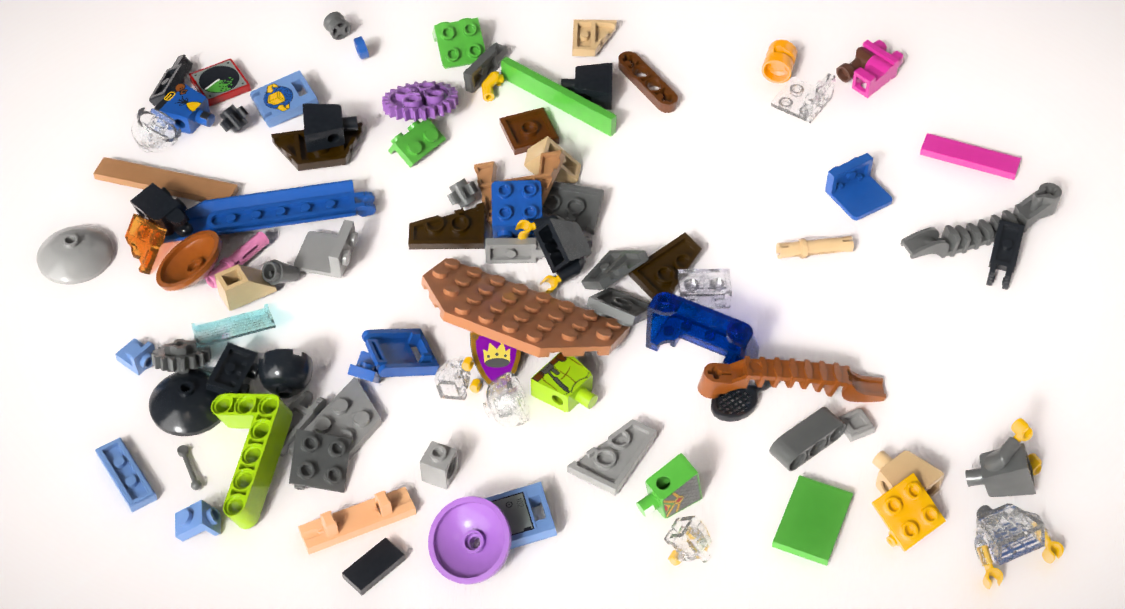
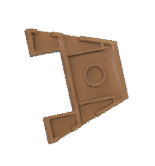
M562 150L541 153L539 174L500 181H540L543 207L565 159V155ZM494 161L474 164V170L478 177V187L482 193L481 199L482 202H485L486 219L491 227V185L496 181L498 166Z

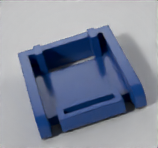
M421 328L369 329L362 333L361 337L376 369H378L380 377L430 376L436 374L439 364ZM411 347H417L421 355L419 362L417 361Z

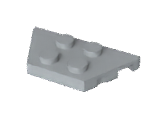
M354 377L304 430L351 439L349 461L382 425V421L361 384ZM295 440L288 446V453L292 456Z

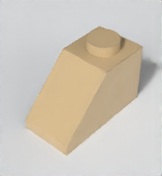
M547 136L528 148L524 166L534 175L539 174L541 153L562 150L565 159L555 181L566 183L578 182L581 164Z

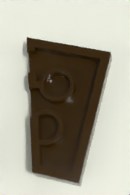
M485 202L476 204L475 208L468 210L463 208L454 210V214L441 217L436 215L409 223V250L484 249Z
M684 232L650 255L645 263L631 271L628 276L663 309L700 256L702 248Z

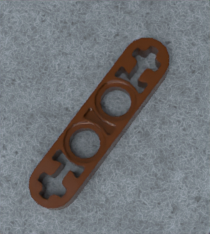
M625 51L618 56L619 70L659 111L672 113L677 109L678 95L635 52ZM643 73V74H646L647 76H645V77H638V76H636V74ZM656 86L660 89L650 90L649 87Z

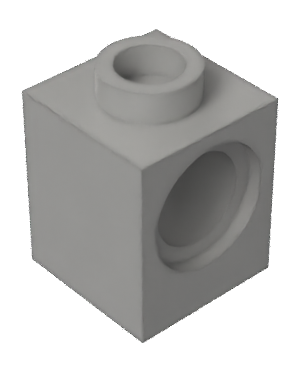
M431 441L419 462L421 480L447 490L459 469L457 449Z

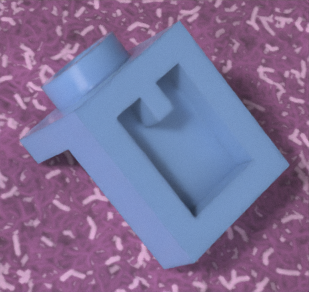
M134 338L115 353L118 362L139 376L146 369L153 366L151 353H153L155 347L150 341L144 345Z

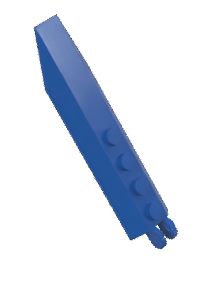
M345 180L204 200L185 210V213L190 219L188 221L189 224L193 227L191 235L204 230H211L218 235L357 215L367 217L368 215L375 214L376 206L373 204L375 201L374 193L367 191L354 193L353 180ZM158 232V244L182 241L188 236L182 237L176 232L170 236H163Z

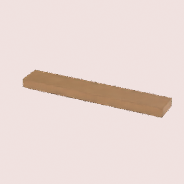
M103 157L93 173L96 180L143 190L151 183H154L160 189L165 187L172 196L200 202L236 196L239 191L236 184Z

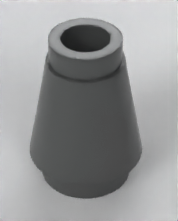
M273 259L264 264L262 277L271 285L296 282L300 278V270L296 266Z

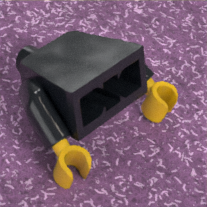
M556 214L534 219L533 223L521 220L515 230H525L518 235V238L521 240L528 238L530 231L534 230L535 237L552 273L557 274L555 277L548 275L540 282V285L544 282L551 284V288L545 291L548 294L555 290L558 283L561 282L563 284L578 276L586 265V258L592 253V240L590 237L584 236L580 225L577 222L567 221Z

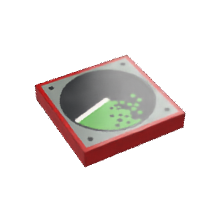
M231 58L189 74L190 81L196 90L208 99L209 107L251 91L250 84Z

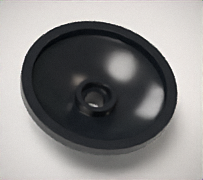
M197 368L185 374L175 372L156 385L150 395L148 407L150 416L159 429L175 436H194L211 430L221 422L211 411L213 400L221 394L206 389V383L212 371Z

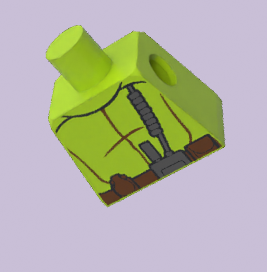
M559 352L531 378V395L564 412H570L579 403L587 409H591L598 400V396L591 392L593 388L592 373L574 356L564 357L562 352Z

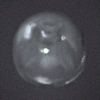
M146 107L139 109L131 124V135L139 149L146 153H164L170 150L181 136L180 127L177 131L174 127L176 122L170 116L157 109L152 108L150 112L144 111Z
M510 371L492 380L486 390L487 402L483 403L488 418L494 417L496 422L504 427H517L532 421L530 406L525 404L524 397L526 395L516 375Z

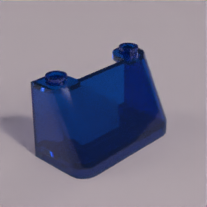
M669 292L656 294L648 305L646 348L657 352L660 345L670 343V346L675 348L679 340L683 339L725 356L723 364L737 362L744 359L745 356H750V359H758L759 343L752 327L746 322Z

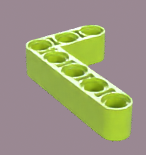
M225 393L213 400L211 411L228 428L249 429L223 505V511L241 529H249L259 520L293 414L287 405L275 394Z

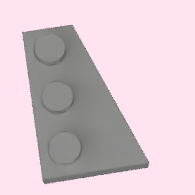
M632 419L609 435L608 440L603 444L588 450L586 456L577 462L574 460L567 465V472L616 496L655 440L657 430Z

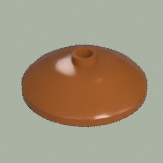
M204 230L194 233L178 243L159 265L156 273L157 284L166 291H179L205 279L213 270L221 254L222 240L219 235L214 231Z

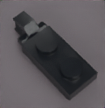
M185 54L178 56L173 66L163 74L149 97V102L153 106H156L180 82L183 83L185 74L191 71L193 63Z

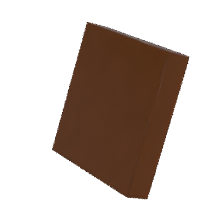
M544 107L499 118V125L514 155L527 152L528 148L547 136L556 144H559V136Z

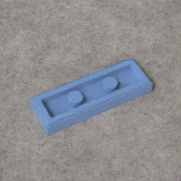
M121 437L95 449L96 455L132 513L158 500L156 493Z

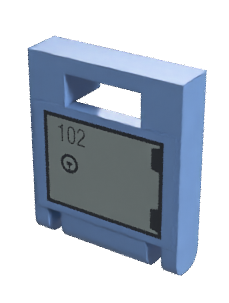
M541 482L484 498L497 505L507 517L512 536L510 549L557 536ZM542 504L546 518L535 521L531 508Z

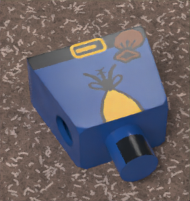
M182 82L176 85L153 108L157 126L187 134L194 133L200 125L211 127L215 122V115L210 112L206 96Z

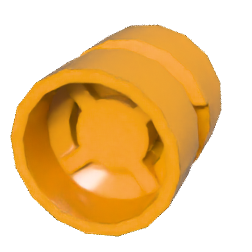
M776 40L770 44L762 66L763 76L773 83H784L789 80L798 53L793 43L787 40Z

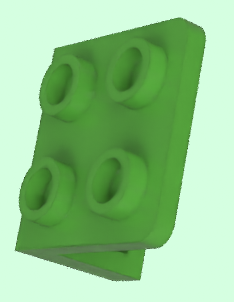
M478 17L472 19L463 18L455 22H440L433 27V40L438 44L441 63L445 69L471 65L486 51Z

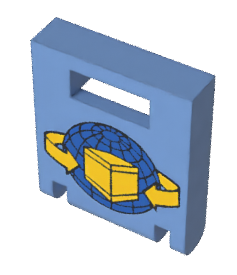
M300 70L255 89L250 93L251 99L269 128L303 114V104L305 103L319 104L316 95ZM303 87L307 94L299 96L298 92L302 91Z

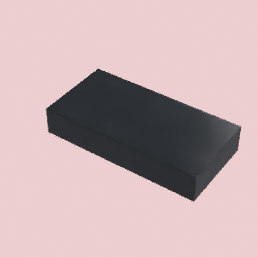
M385 537L342 572V578L362 596L406 560L405 554Z

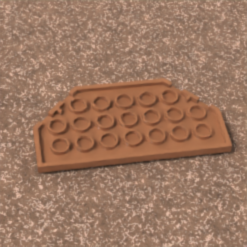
M445 258L422 275L421 285L423 289H428L429 299L435 308L438 307L440 309V317L443 321L538 358L549 357L550 353L562 352L564 357L584 356L585 352L597 351L599 356L609 355L629 335L630 327L619 324L615 318L597 315L594 313V310H585L575 306L570 301L558 300L548 293L531 290L524 284H515L505 280L502 276L483 272L478 267H469L461 264L457 259Z

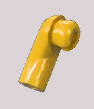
M498 71L491 72L481 84L483 99L487 102L494 99L493 87L495 85L501 86V83L504 82V76L499 74Z

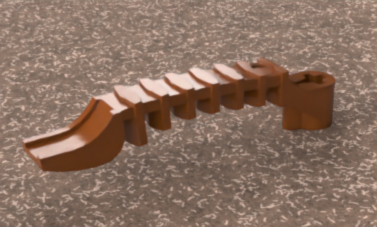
M745 356L744 359L731 364L709 363L704 367L697 385L698 392L709 399L717 398L720 394H727L729 391L747 388L750 380H755L757 387L761 388L765 380H769L773 388H777L779 382L784 381L787 388H792L795 382H799L801 389L806 390L808 385L812 383L815 392H820L824 388L828 397H832L837 388L842 386V397L850 402H881L886 398L883 389V378L859 375L853 372L848 365L840 366L837 362L827 364L824 361H819V363L810 362L808 359L795 361L794 358L789 360H780L779 357L774 359H765V357L750 359V356Z

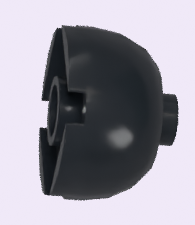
M275 349L265 352L264 358H259L258 374L262 386L279 398L288 399L293 395H297L305 390L311 381L313 361L304 352H301V356L293 354V349Z

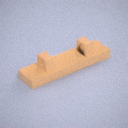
M406 487L386 493L385 490L374 494L375 498L335 513H332L331 510L320 514L321 518L298 526L308 554L310 555L416 515V508Z

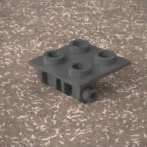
M296 429L289 484H294V489L305 490L306 487L344 493L351 439Z

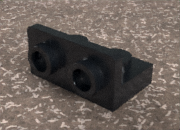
M228 342L206 383V389L218 394H248L251 379L256 380L258 376V353Z

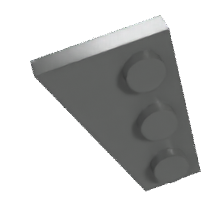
M554 182L544 202L542 211L550 215L556 214L567 221L577 222L581 230L594 235L604 198V190Z

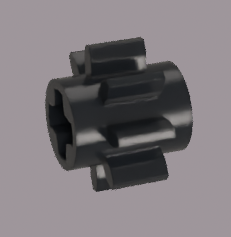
M232 104L220 114L223 121L219 125L225 132L231 129L236 133L248 123L245 117L249 113L242 105L236 108Z

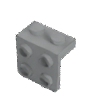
M344 220L338 235L309 231L295 259L294 266L298 267L302 272L342 278L346 266L349 265L353 249L358 243V232H355L354 221Z

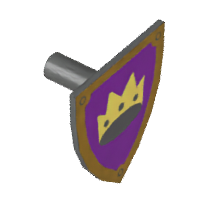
M470 332L471 353L477 371L486 384L499 394L510 383L517 371L521 351L478 335L475 332Z

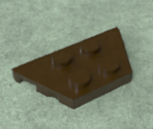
M359 122L358 130L344 132V145L308 153L304 130L271 134L272 143L298 171L347 165L364 130L363 122Z

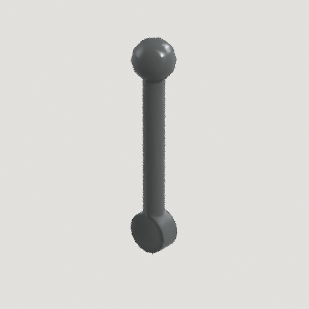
M181 445L177 448V453L184 460L192 481L191 488L197 491L201 489L202 483L200 480H197L188 458V447Z

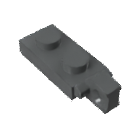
M494 43L463 72L466 91L474 93L491 72L499 69V62L508 54L506 45Z

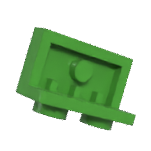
M429 118L422 122L417 120L407 128L409 132L405 135L401 132L391 140L393 145L389 148L388 152L392 154L396 151L411 168L442 144L446 138Z

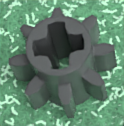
M463 178L449 187L452 193L447 195L452 206L458 203L460 208H463L477 200L474 193L479 190L474 181L467 183L466 179Z

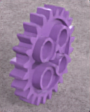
M426 80L422 83L415 81L414 84L405 83V86L398 85L397 89H390V92H385V96H382V106L385 115H389L390 118L396 117V120L404 118L405 121L414 120V122L418 119L426 121L429 117L436 119L437 115L445 116L444 112L451 113V109H456L459 101L458 91L455 90V87H451L450 84L444 85V82L436 84V81L427 82Z

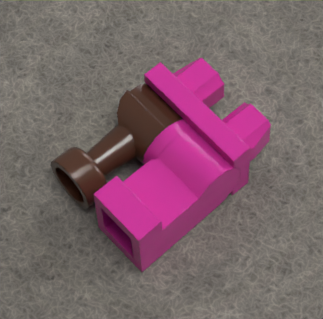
M867 39L861 47L856 49L855 59L849 64L843 63L838 66L836 74L845 83L853 79L852 89L868 99L897 76V70L903 62V54L898 51L890 54L886 51L887 46L883 41L877 40L872 43ZM867 83L866 89L863 88L861 84Z

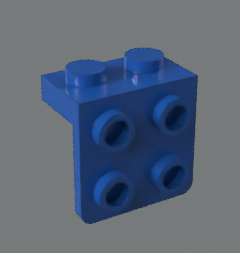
M868 153L854 157L840 166L833 167L828 171L825 192L855 221L891 205L893 200L870 176L874 158Z
M538 180L494 181L492 183L493 238H518L519 233L525 231L524 229L515 230L519 221L527 220L533 223L534 219L542 217L541 182ZM534 230L530 231L528 238H536Z

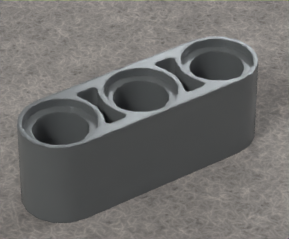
M822 407L777 438L771 445L769 453L788 471H794L838 440L845 432L846 424L827 407Z

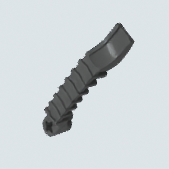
M1043 183L1036 192L1019 204H1016L1013 213L1003 210L1001 218L993 214L990 217L989 223L984 219H980L977 226L967 223L966 228L961 225H956L955 228L951 225H946L941 238H939V231L935 227H929L903 238L900 245L905 247L911 259L929 254H937L941 258L946 256L954 257L957 253L964 254L970 249L977 250L980 246H989L995 240L999 220L1025 225L1023 232L1025 233L1039 219L1055 214L1062 190L1054 183Z

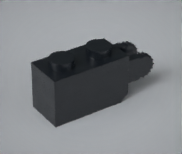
M151 183L130 200L138 216L163 236H170L174 232L182 237L191 235L193 227L189 224L188 221L190 219L185 213L187 207L178 197L174 199L165 187L160 189L157 185Z

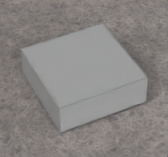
M862 408L838 416L846 424L844 434L850 443L871 435L875 431V426Z

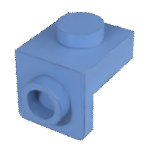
M202 499L175 513V537L182 542L205 530L214 536L221 534L220 511Z

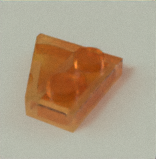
M133 213L125 238L131 247L133 258L139 259L141 263L138 268L139 272L150 275L159 249L164 243L167 229L141 215Z

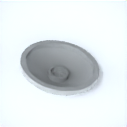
M75 225L62 228L46 238L37 251L36 262L40 273L49 281L62 285H75L90 281L102 274L112 262L114 249L111 239L102 230L91 226Z

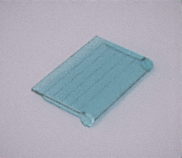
M268 303L264 304L262 309L196 326L195 322L191 323L197 348L276 328Z

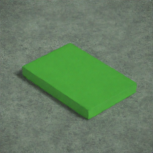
M799 475L773 539L772 547L827 566L852 501L853 493Z

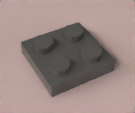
M611 287L590 296L586 307L593 309L597 315L603 317L610 316L617 319L619 324L629 327L652 316L655 305Z

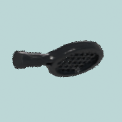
M765 380L762 388L757 387V385H748L747 388L729 391L727 395L720 394L719 397L711 399V412L714 417L726 422L747 418L757 407L759 393L772 386L769 380Z

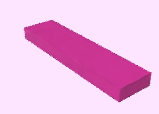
M929 133L926 134L920 150V155L1012 180L1015 179L1021 160L1019 157Z

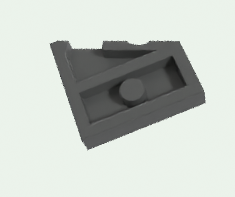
M609 250L581 282L585 289L604 290L645 263L649 257L645 250Z

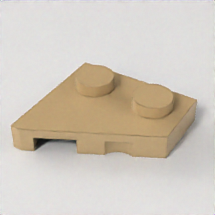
M573 19L572 56H596L615 32L617 20Z

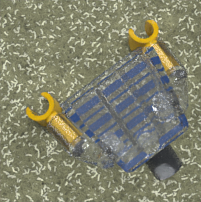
M1012 503L1004 504L995 509L988 505H983L977 510L976 529L973 531L974 549L980 566H984L986 570L983 577V585L987 589L991 587L990 576L997 580L998 586H1000L1003 580V573L998 568H994L993 563L1001 566L1044 546L1046 548L1042 552V557L1047 563H1052L1055 560V555L1058 559L1063 555V545L1050 539L1052 535L1038 514L1024 511Z

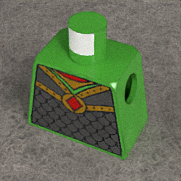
M680 453L645 481L648 495L636 502V505L644 517L658 510L663 518L668 519L703 498L697 470Z

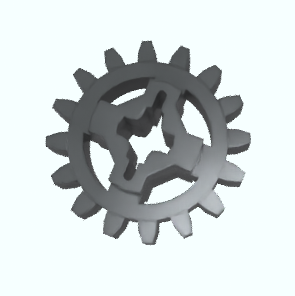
M184 338L175 339L173 342L153 350V353H151L152 365L155 366V369H161V371L167 370V372H178L179 374L189 373L192 369H197L199 366H205V363H210L211 349L207 343L201 344L200 341L184 340Z

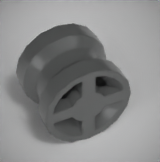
M338 11L329 13L323 21L324 28L335 40L344 39L351 31V25Z

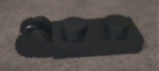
M999 220L988 265L990 269L986 285L992 286L994 283L996 269L1003 270L1006 273L1001 285L1002 289L1008 290L1011 275L1016 267L1025 225Z

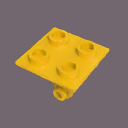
M914 473L872 502V505L890 530L889 536L886 538L887 542L893 547L895 545L900 546L904 552L946 522Z

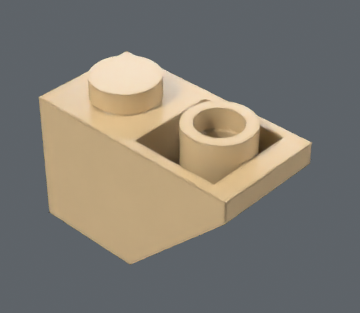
M237 264L214 274L219 295L229 311L277 291L275 285H271L263 279L262 270Z

